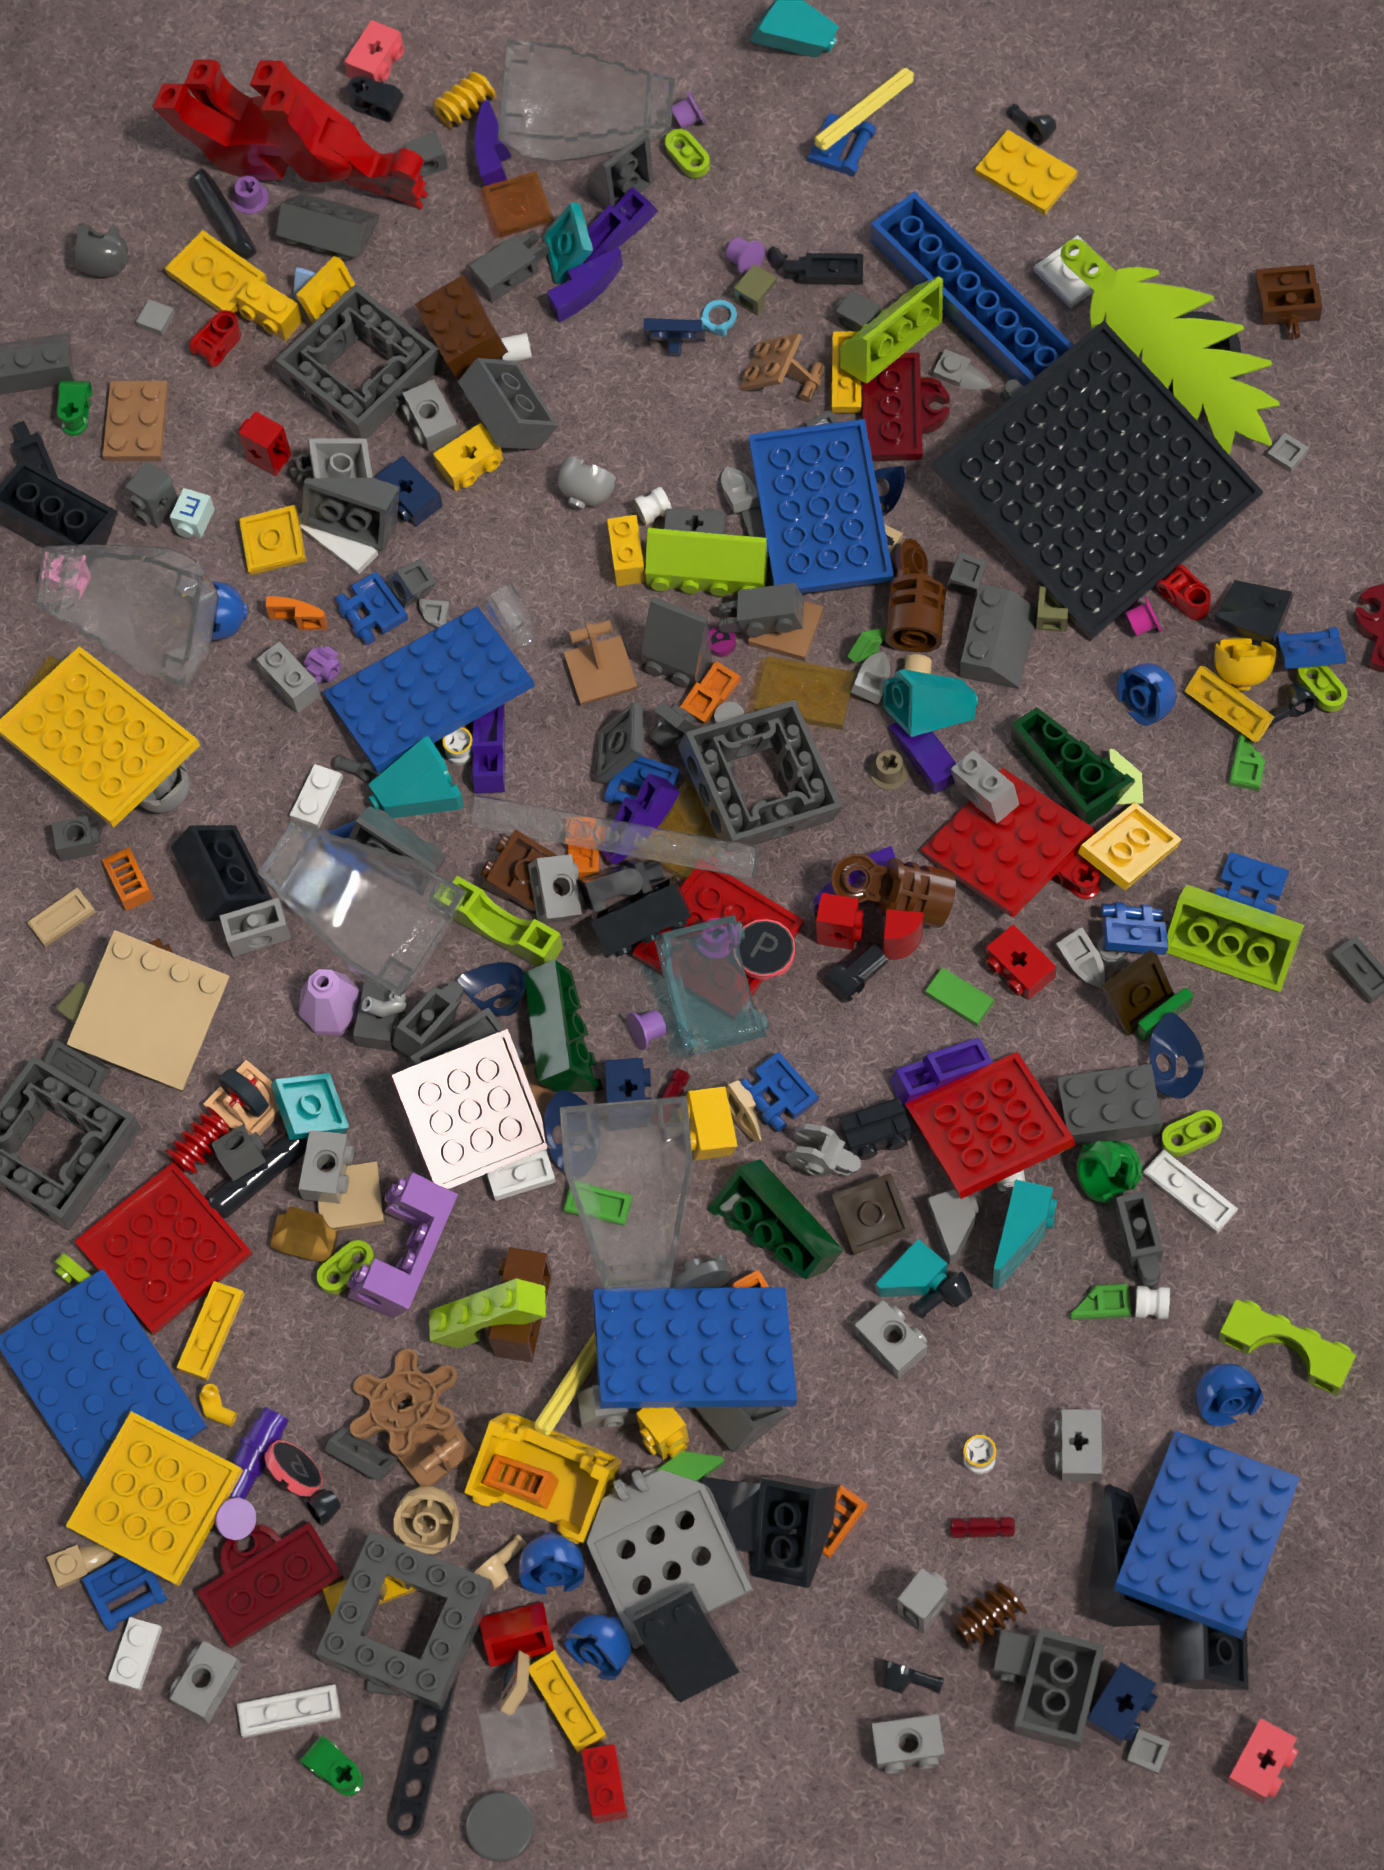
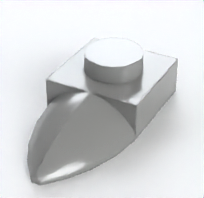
M946 349L933 371L934 378L957 387L977 390L992 387L987 376L980 369L971 365L972 359Z
M728 466L725 467L721 475V484L724 498L732 511L738 513L760 506L757 489L751 479L740 470Z
M885 652L875 653L864 661L855 679L851 693L876 704L879 703L883 694V682L890 676V663Z
M1082 927L1054 944L1071 970L1088 984L1102 988V985L1105 984L1103 961Z

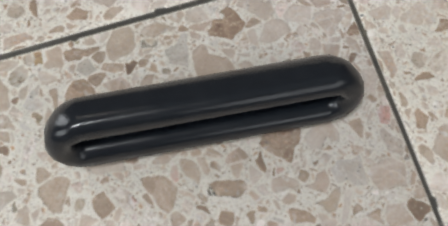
M199 169L192 178V184L196 193L232 251L243 259L256 255L257 249L211 175L205 169Z
M287 1130L283 1131L261 1150L266 1160L265 1163L235 1181L229 1176L206 1197L210 1207L215 1209L223 1219L232 1215L306 1152L308 1138L290 1140Z

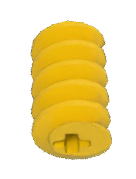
M470 72L467 75V79L462 78L458 82L459 85H453L450 88V92L445 91L441 95L442 98L434 99V111L449 129H453L452 121L459 126L462 125L463 122L460 115H463L466 119L471 118L469 108L476 113L479 112L480 109L477 102L482 104L484 100H487L486 95L493 100L497 97L493 87L483 75Z

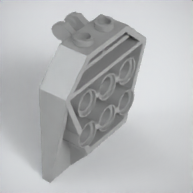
M650 1469L644 1473H641L640 1470L632 1472L634 1483L629 1486L621 1479L614 1481V1488L609 1491L610 1495L601 1501L587 1540L590 1552L631 1644L635 1649L644 1645V1642L633 1623L634 1613L694 1583L708 1612L754 1590L711 1489L702 1483L662 1469L659 1471ZM687 1514H693L695 1519L693 1526L688 1530H682L680 1526L681 1519ZM656 1529H664V1540L660 1544L654 1545L651 1541L652 1533ZM628 1543H634L636 1548L634 1555L629 1559H624L622 1557L623 1547ZM705 1549L709 1550L711 1554L710 1561L706 1565L699 1566L696 1560L698 1553ZM679 1564L681 1566L680 1576L676 1580H669L667 1577L669 1567ZM646 1578L650 1579L652 1584L651 1590L645 1595H640L638 1593L640 1581Z

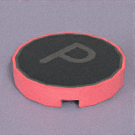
M769 919L755 920L745 925L737 934L734 942L735 960L740 970L751 978L770 980L772 977H779L785 974L793 964L796 955L794 938L789 929L780 922Z
M279 1440L268 1448V1451L265 1453L267 1468L276 1480L280 1482L284 1479L289 1484L286 1487L289 1491L300 1496H312L319 1490L323 1483L321 1471L303 1450L287 1441Z

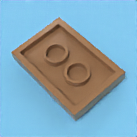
M110 381L103 448L104 461H162L169 390L167 381Z

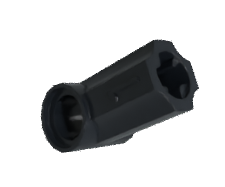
M869 941L848 961L837 963L827 973L824 981L846 1002H850L853 1000L852 996L856 992L859 994L864 989L866 982L888 963V958L878 945Z

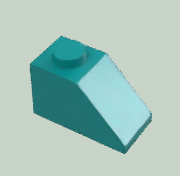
M918 1239L875 1284L876 1294L879 1297L926 1295L931 1289L936 1291L948 1278L945 1275L947 1273V1263Z

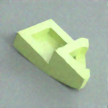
M1109 749V761L1115 764L1114 767L1124 775L1127 773L1135 779V783L1115 805L1133 804L1134 802L1143 804L1142 773L1115 749Z

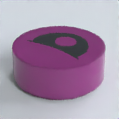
M716 626L709 631L711 654L717 657H724L734 651L736 637L732 632L723 633L718 630L719 626Z

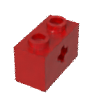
M257 411L249 419L243 421L238 433L247 461L276 477L292 456L284 427Z
M827 893L821 894L816 918L817 944L854 950L855 942L862 940L864 923H862L864 911L859 910L858 898Z
M1014 924L986 947L987 960L985 962L988 968L996 975L1001 973L1008 980L1007 985L1010 990L1017 996L1022 994L1029 1000L1055 978L1056 965Z
M615 1744L582 1750L592 1817L595 1824L628 1818L618 1752Z

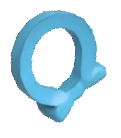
M714 300L706 305L703 310V317L699 320L703 321L705 330L725 337L727 330L736 323V308L728 301ZM716 307H724L729 310L731 317L727 322L716 325L710 323L709 312Z

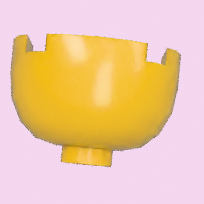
M1228 638L1221 640L1220 645L1217 643L1215 645L1214 661L1216 670L1223 680L1233 684V687L1237 690H1250L1251 686H1256L1266 681L1273 671L1276 649L1267 642L1261 641V646L1252 645V639Z

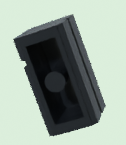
M900 1098L839 1117V1126L848 1151L859 1157L860 1160L873 1158L878 1154L877 1151L888 1147L890 1150L901 1149L908 1144L907 1141L912 1140L911 1127Z

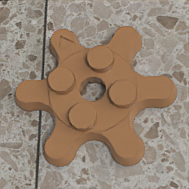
M401 1350L395 1357V1369L390 1376L378 1379L371 1374H363L355 1380L353 1384L354 1391L359 1396L367 1398L370 1406L364 1415L352 1422L350 1426L351 1434L360 1440H367L379 1432H388L390 1435L389 1449L392 1454L399 1457L408 1456L412 1452L413 1438L418 1436L423 1428L434 1427L440 1431H448L453 1427L455 1415L450 1408L439 1404V1397L443 1392L456 1384L458 1375L456 1369L450 1365H443L432 1373H421L417 1368L419 1358L415 1350ZM412 1399L413 1406L398 1410V1405L402 1400Z

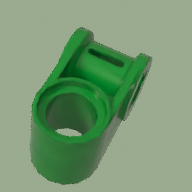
M60 381L57 415L62 421V429L67 435H80L86 430L88 424L89 407L91 406L89 397H92L91 382Z
M320 1735L300 1759L301 1764L310 1772L313 1771L316 1777L324 1780L344 1796L356 1795L363 1787L364 1778L356 1764L323 1735ZM345 1773L346 1775H351L352 1780L350 1782L342 1781L340 1777Z

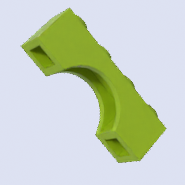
M459 876L455 877L440 899L444 915L537 967L556 959L563 949L559 932L536 919L531 921L523 920L508 913L494 903L482 889Z
M516 1278L429 1311L430 1342L461 1348L480 1341V1329L502 1324L525 1325L545 1318V1286Z
M1236 1299L1220 1332L1219 1342L1247 1355L1265 1344L1276 1343L1288 1346L1295 1350L1303 1359L1307 1368V1383L1338 1397L1356 1357V1354L1352 1353L1347 1345L1340 1342L1331 1343L1326 1341L1313 1329L1298 1328L1292 1325L1288 1318L1280 1314L1272 1316L1262 1311V1308L1252 1301L1244 1300L1242 1302Z

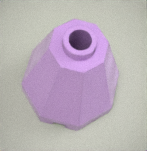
M318 969L307 979L301 989L299 1016L316 1035L342 1036L351 1025L356 1023L362 991L346 974L334 970Z

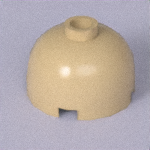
M420 1486L409 1491L399 1502L394 1515V1531L397 1537L399 1535L400 1539L405 1542V1546L426 1554H435L440 1552L441 1548L446 1547L449 1543L451 1544L455 1540L460 1525L459 1508L454 1498L445 1490L434 1486Z

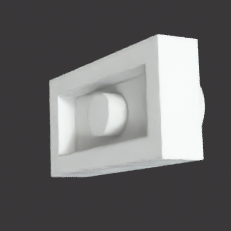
M314 764L291 811V819L319 829L343 779L342 773Z
M546 1150L487 1173L495 1201L556 1183Z
M129 1618L108 1678L110 1683L141 1691L162 1631L161 1626Z

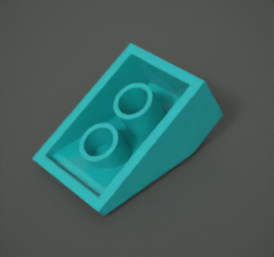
M1015 1179L994 1266V1289H1000L1043 1240L1046 1228L1053 1229L1058 1200L1052 1199L1053 1187Z

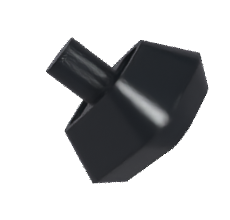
M771 246L767 252V258L774 269H778L784 264L788 254L781 253L779 248Z

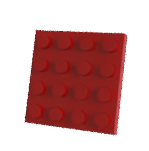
M1002 768L999 772L1014 784L1019 805L1001 821L995 823L969 801L921 851L923 856L943 870L951 871L955 879L1014 918L1079 851L1081 845L1095 835L1092 826Z
M702 858L681 886L691 910V917L687 918L688 924L673 931L668 927L659 932L660 937L649 943L644 944L641 940L632 953L635 959L736 1020L764 980L751 978L741 971L735 960L734 950L730 955L721 959H712L703 955L698 948L697 936L704 923L711 918H721L733 928L737 936L745 925L755 920L769 919L780 922L789 929L793 938H795L804 926V919Z
M1018 1051L905 1104L907 1113L960 1199L1075 1146L1072 1134Z
M174 1161L75 1240L76 1245L97 1270L104 1269L125 1303L153 1335L209 1291L213 1281L220 1282L253 1255L247 1245L221 1215L209 1205L208 1200Z

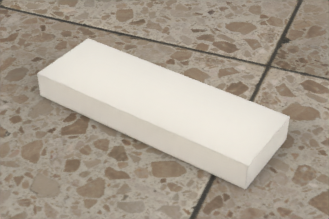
M302 513L299 515L302 532L358 575L378 556L377 550L373 547L303 524Z
M1164 1149L1143 1171V1175L1216 1234L1238 1211L1237 1207Z
M335 1684L237 1704L243 1738L341 1719Z

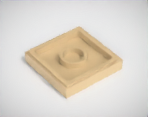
M370 1162L347 1166L345 1175L349 1176L347 1193L341 1196L340 1204L318 1201L319 1214H323L329 1227L339 1231L385 1224L378 1163ZM333 1168L322 1169L321 1171H323V1172H329V1171H331Z

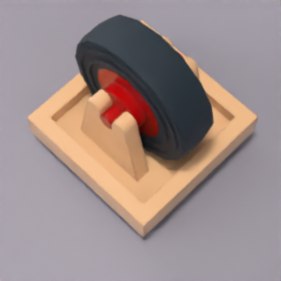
M247 1060L237 1070L227 1069L218 1079L221 1086L203 1104L206 1110L207 1106L217 1112L229 1125L231 1131L244 1124L251 1134L256 1131L259 1136L281 1115L271 1088L272 1081Z

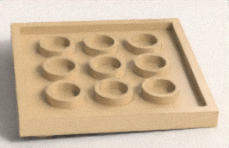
M114 930L66 1045L183 1091L230 976Z

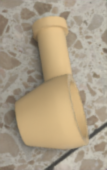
M517 1534L509 1544L488 1559L474 1573L491 1579L495 1591L509 1578L504 1564L518 1552L524 1550L527 1543Z

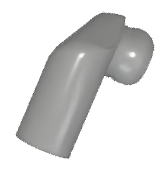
M391 992L389 994V1001L384 1002L368 996L362 1001V1010L381 1018L394 1015L406 1008V996L403 992Z

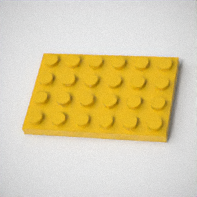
M80 646L0 719V736L113 828L201 746L196 737Z

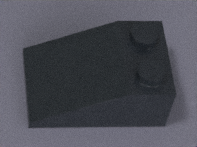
M785 1475L761 1478L752 1576L804 1588L811 1587L834 1521L837 1486Z
M694 1583L634 1613L633 1623L642 1641L680 1703L739 1673Z

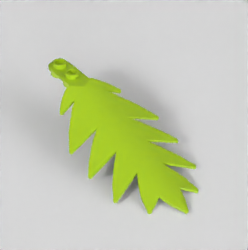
M1073 239L1063 245L1060 251L1062 262L1095 292L1090 308L1092 330L1103 322L1106 316V323L1138 358L1142 352V362L1167 389L1173 380V395L1197 421L1204 405L1213 434L1220 446L1229 455L1231 454L1235 432L1252 441L1269 447L1272 446L1267 428L1257 411L1279 407L1280 402L1260 389L1230 379L1271 367L1272 362L1244 353L1205 349L1244 331L1243 325L1217 320L1178 318L1214 301L1213 295L1183 287L1157 283H1140L1159 276V270L1127 267L1116 271L1082 240ZM1079 249L1077 255H1069L1073 250ZM1098 267V271L1096 273H1089V271L1092 268Z

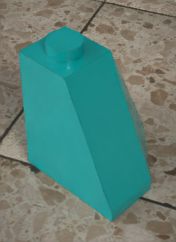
M774 0L757 23L749 40L756 44L818 58L824 50L829 53L838 40L834 35L840 26L804 0Z
M903 669L894 673V677L888 678L883 682V708L910 737L975 720L978 697L976 692L962 679Z
M429 736L421 739L369 783L372 795L368 799L372 807L383 810L391 819L460 810L465 807L457 785L455 783L450 784L453 781L448 772V767Z

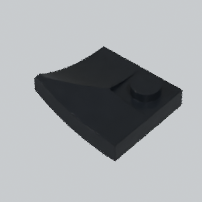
M1234 580L1224 603L1216 612L1215 622L1245 637L1274 645L1293 600L1292 592Z
M703 1476L701 1483L711 1489L737 1551L754 1554L760 1483L738 1482Z

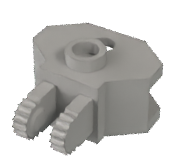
M807 1123L796 1129L793 1135L798 1143L805 1147L797 1146L793 1151H788L785 1156L791 1167L817 1177L825 1176L829 1173H834L844 1178L849 1177L859 1171L862 1164L859 1157L843 1149L845 1142L840 1140L833 1130L823 1125Z
M599 1384L592 1385L591 1388L577 1393L582 1428H616L638 1422L636 1413L642 1408L600 1409Z

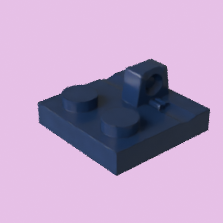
M644 318L643 330L647 339L669 341L670 356H681L682 341L705 342L706 330L702 320Z

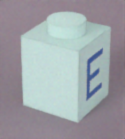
M183 488L170 515L174 530L179 535L185 538H191L192 536L202 538L215 510L211 496Z

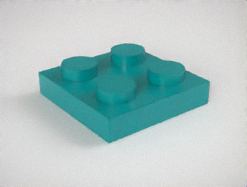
M570 202L543 235L544 242L550 247L548 258L554 281L561 284L568 281L567 271L581 265L593 251L581 204Z
M330 1073L280 1078L272 1082L271 1088L290 1140L308 1138L310 1130L342 1134L349 1129Z

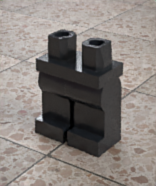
M632 858L626 860L627 866L617 865L578 878L586 907L593 912L606 909L604 902L606 899L620 894L635 895L638 892L644 894L652 891L650 884L665 879L660 861L651 859L643 862Z

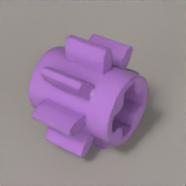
M329 646L325 648L320 647L319 649L313 648L308 653L304 666L318 684L321 681L325 683L326 680L331 682L337 677L341 669V663L336 658L339 653Z

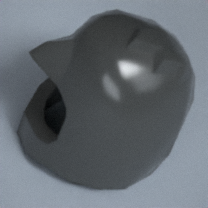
M79 223L75 248L76 269L89 276L101 278L115 276L123 271L129 260L128 247L125 240L121 238L118 228L112 224L107 234H102L94 231L88 224Z

